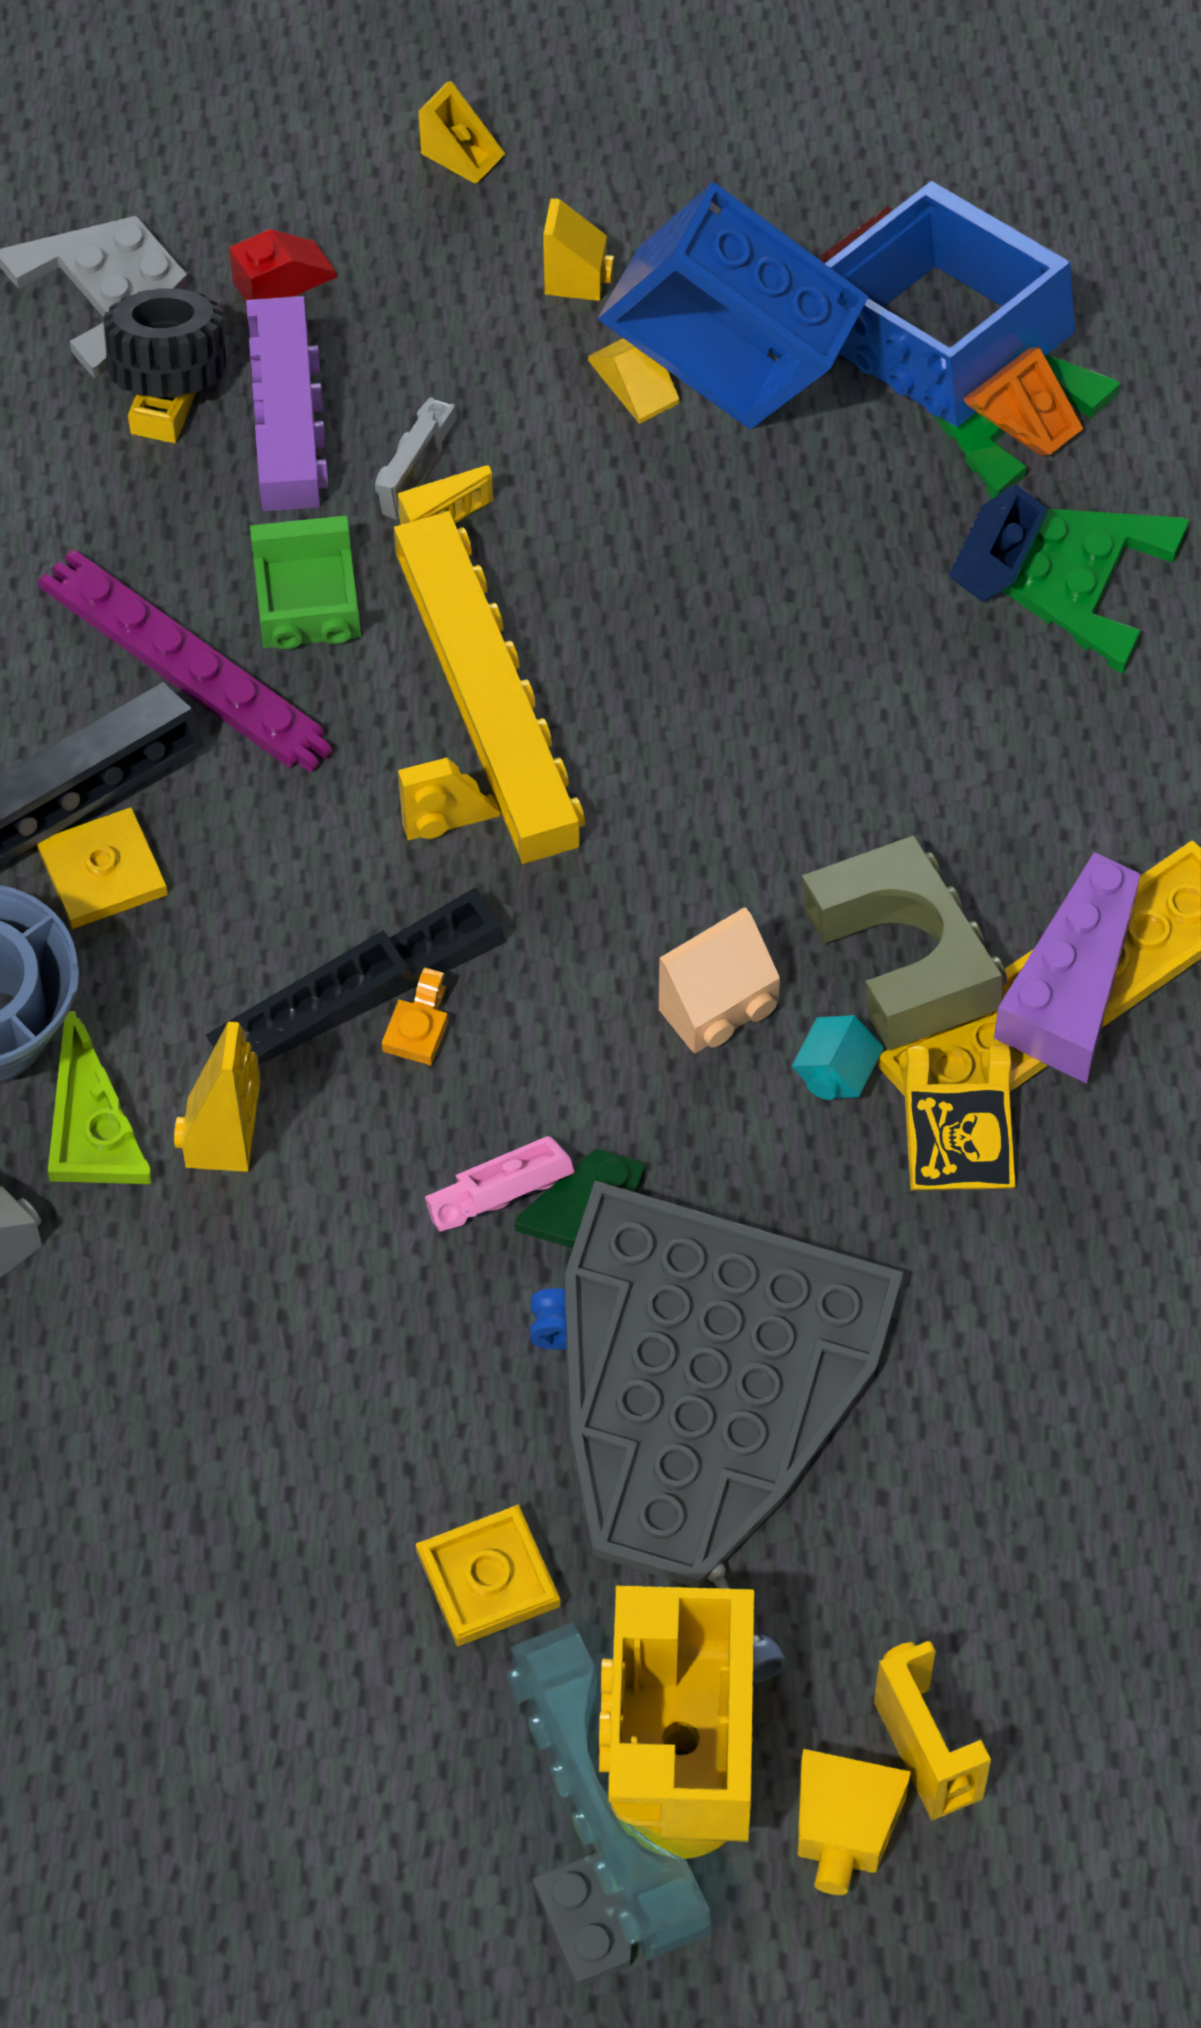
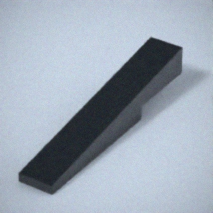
M475 887L390 938L382 930L228 1022L240 1023L246 1034V1042H250L252 1045L251 1052L256 1053L258 1065L417 987L424 968L446 973L507 941L500 923ZM228 1022L206 1034L213 1049Z

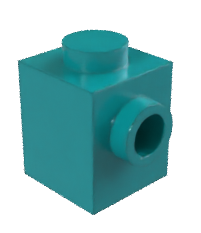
M855 1015L817 1017L791 1067L807 1083L808 1090L819 1098L832 1100L834 1098L859 1097L884 1047Z

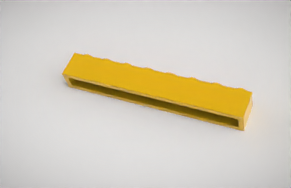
M450 511L395 526L394 537L397 559L521 863L526 864L578 848L579 828L585 826L583 809L578 798L570 799L565 787L569 786V781L564 763L560 757L553 759L549 747H552V739L548 725L544 718L537 720L532 708L536 707L532 687L528 679L522 681L519 679L516 670L520 666L516 649L511 640L504 642L500 631H503V621L499 608L495 602L488 604L484 595L488 592L486 579L481 566H472L468 557L472 555V549L465 528H456Z

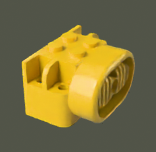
M616 1586L613 1659H602L599 1772H609L608 1802L611 1804V1809L619 1826L629 1839L634 1838L640 1848L651 1854L669 1859H690L713 1852L727 1841L748 1842L751 1806L754 1590ZM683 1750L689 1752V1754L676 1755L675 1751Z

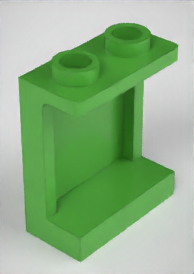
M347 515L250 525L263 648L292 649L300 644L318 642L340 644L348 639L361 638Z

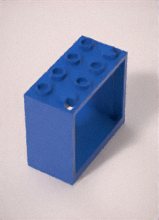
M933 181L922 187L825 263L869 296L838 354L855 363L864 373L872 374L890 385L896 393L906 395L924 406L933 416H940L956 427L976 412L966 405L964 397L1028 348L1040 347L1045 357L1075 333L1071 262ZM934 267L1002 306L951 348L884 308ZM839 296L837 303L842 306L847 301Z
M712 182L637 248L597 320L745 427L752 429L830 370L869 296L718 184ZM712 203L721 208L718 215L709 209ZM839 296L847 301L842 306L837 303ZM768 352L776 356L778 360L774 361L767 356Z

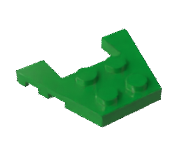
M1049 355L1045 356L1069 403L1089 418L1094 417L1119 395L1121 383L1117 380ZM975 412L958 427L940 416H934L949 439L953 438L965 455V461L973 473L977 472L984 481L986 491L992 499L1009 487L1017 485L1025 478L1027 466L995 443L1006 432L984 416Z
M1047 508L1048 514L1014 585L1010 584L1009 588H1005L1003 592L1048 624L1054 622L1074 636L1075 643L1087 651L1093 649L1108 660V666L1117 672L1124 673L1138 642L1140 630L1094 613L1125 547L1173 563L1188 531L1190 520L1183 517Z

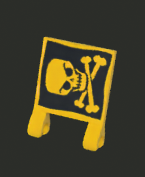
M993 1045L982 1052L981 1069L985 1083L927 1084L929 1071V1053L927 1048L916 1046L902 1052L899 1062L905 1092L910 1191L1015 1188L1009 1096L1011 1062L1009 1048L1004 1045Z

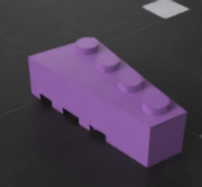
M304 296L246 300L250 331L249 345L262 511L320 507L319 489L328 488L326 459L317 460L316 450H326L323 421H314V412H323L321 383L311 382V375L320 374L318 345L309 346Z
M1093 853L998 1006L994 1039L1087 1084L1134 910L1140 873L1100 854Z

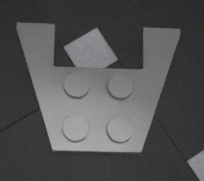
M137 216L0 249V268L18 289L60 267L103 318L105 312L109 311V307L113 303L120 302L121 298L128 295L159 288L185 289L188 286L187 274ZM103 322L70 341L71 352L94 379L107 369Z

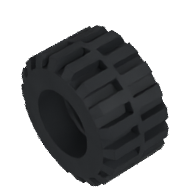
M178 288L145 290L121 298L120 302L113 303L109 307V311L105 312L104 334L107 369L111 381L117 383L119 388L125 391H133V394L141 396L177 397L196 393L204 387H210L216 383V379L221 378L225 373L226 352L223 311L220 306H217L215 300L205 297V294Z

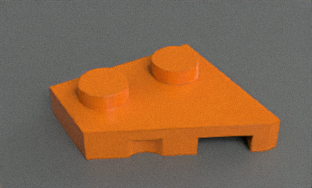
M1040 347L1028 348L963 398L966 405L1038 455L1052 454L1083 430Z

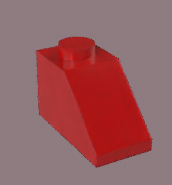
M269 229L229 247L233 283L245 301L294 297L337 278V272L313 240Z

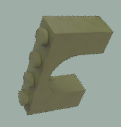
M914 835L802 875L804 910L824 944L876 925L900 923L917 927L930 934L938 942V946L924 959L865 981L867 1016L888 1051L998 1011V1006L1002 1002V987L1007 985L1005 969L997 956L990 957L985 949L983 935L975 921L968 922L962 913V904L953 886H945L934 855L931 852L925 853Z

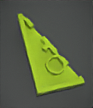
M69 1011L63 1026L48 1163L50 1182L151 1184L150 1166L141 1153L127 1117L124 1116L119 1099L104 1067L101 1066L93 1049L90 1036L84 1024L81 1023L80 1018H77L76 1012Z

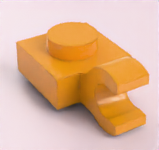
M424 968L418 982L414 1003L398 1000L381 1043L383 1052L432 1065L449 1023L448 1013L437 1010L446 990V985H442L444 973Z

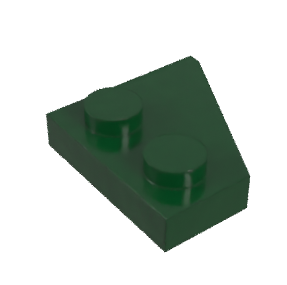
M594 1149L573 1168L575 1173L561 1178L517 1216L514 1223L515 1232L573 1249L594 1181L637 1193L645 1174V1163Z

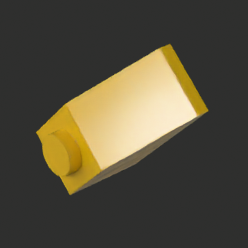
M551 198L543 233L545 295L600 301L603 283L612 284L615 267V256L607 255V235L562 200Z

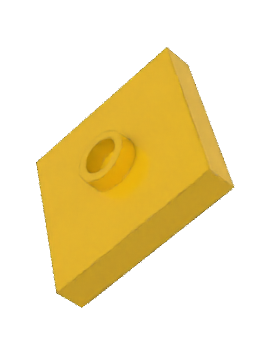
M132 807L56 833L37 844L40 856L72 929L168 895L164 879Z
M519 1504L416 1543V1552L457 1647L561 1607L560 1597Z

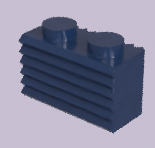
M1018 485L1009 487L980 507L981 512L976 514L978 519L973 521L974 526L970 528L971 533L966 536L967 540L963 542L964 547L959 550L960 555L956 557L957 562L952 564L953 569L949 571L950 578L983 602H987L989 598L992 599L994 595H998L999 591L1003 592L1005 588H1009L1010 584L1014 585L1048 514L1047 507Z

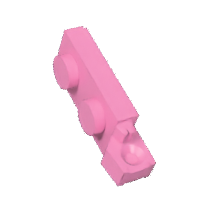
M546 1136L455 1175L457 1179L456 1184L425 1196V1202L433 1224L439 1231H444L464 1225L468 1217H475L477 1213L501 1209L507 1206L512 1199L528 1192L550 1188L559 1179L575 1172L568 1154L552 1137Z

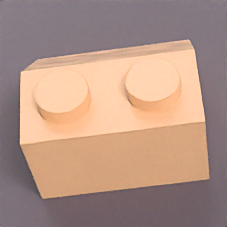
M746 907L659 958V1011L694 1054L708 1045L713 1048L723 1044L732 1036L736 1028L750 1020L753 1022L763 1020L773 1012L779 1003V974L755 921Z

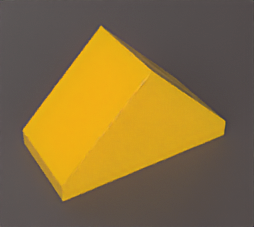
M452 81L446 82L419 110L421 154L467 180L478 183L505 155L499 144Z
M624 338L588 356L590 364L639 424L679 404V397L668 370Z

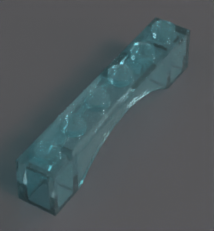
M574 1622L512 1646L514 1669L506 1672L510 1687L518 1703L526 1700L529 1703L534 1716L528 1718V1723L538 1748L542 1750L549 1747L556 1763L550 1765V1771L561 1797L571 1795L578 1811L572 1813L576 1831L582 1844L586 1846L593 1843L600 1860L594 1862L595 1870L606 1895L616 1892L623 1909L617 1912V1917L629 1945L639 1942L648 1961L710 1935V1909L687 1861L660 1848L635 1830L630 1824L619 1819L611 1809L608 1796L597 1779L588 1753L590 1718L598 1696L596 1669Z

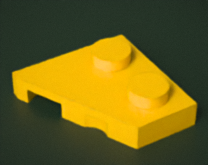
M448 758L398 770L402 825L407 840L419 837L425 839L436 838L447 830L501 816L495 797L492 794L484 796L480 792L477 782L468 774L460 773L459 767Z

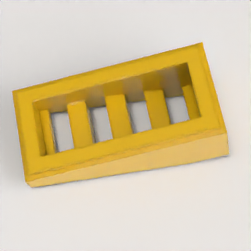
M196 393L169 397L174 398L173 401L152 396L136 395L128 413L130 433L176 444ZM151 407L166 409L168 411L166 413L157 410H152Z
M489 465L400 492L398 494L400 524L450 511L456 524L492 502L493 481Z

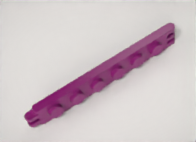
M72 549L65 555V561L75 570H72L62 562H58L51 568L53 575L61 583L48 574H44L38 580V585L43 591L288 768L297 762L303 768L312 772L319 766V761L308 751L309 749L322 759H326L333 752L329 743L322 738L324 736L323 729L315 721L78 551Z

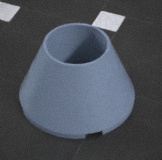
M0 885V993H5L15 998L0 1010V1084L8 1082L24 1073L37 1059L70 1011L76 996L79 977L78 959L74 943L69 931L60 918L47 905L35 897Z

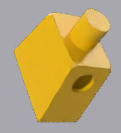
M803 1749L800 1770L797 1855L819 1861L814 1883L815 1888L832 1895H845L849 1890L853 1868L872 1873L877 1872L906 1800L910 1771Z

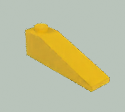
M239 1022L227 1023L188 1096L185 1117L176 1118L174 1146L183 1150L186 1168L249 1172L261 1079L257 1055L255 1052H251L252 1045L250 1042H246V1034Z

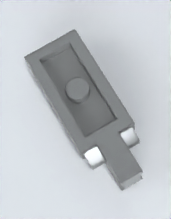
M430 397L416 412L418 420L411 431L405 432L401 437L397 452L389 465L382 467L376 478L375 491L379 495L383 515L398 520V494L422 486L443 452L441 443L457 419L456 407L452 403L448 404Z

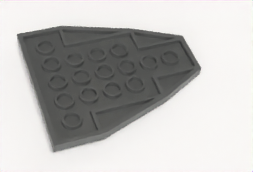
M594 1181L563 1280V1289H565L569 1443L591 1556L698 1588L708 1578L710 1573L720 1563H723L782 1503L874 1376L903 1272Z

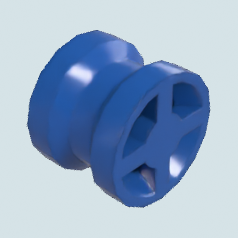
M550 1288L540 1290L531 1296V1312L536 1319L530 1326V1341L533 1345L542 1349L566 1350L565 1289Z

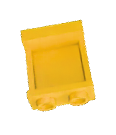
M931 1641L917 1646L913 1642H907L889 1650L884 1655L883 1660L879 1661L874 1704L906 1770L910 1771V1778L932 1821L983 1799L991 1759L981 1740L949 1753L921 1694L930 1690L936 1651Z

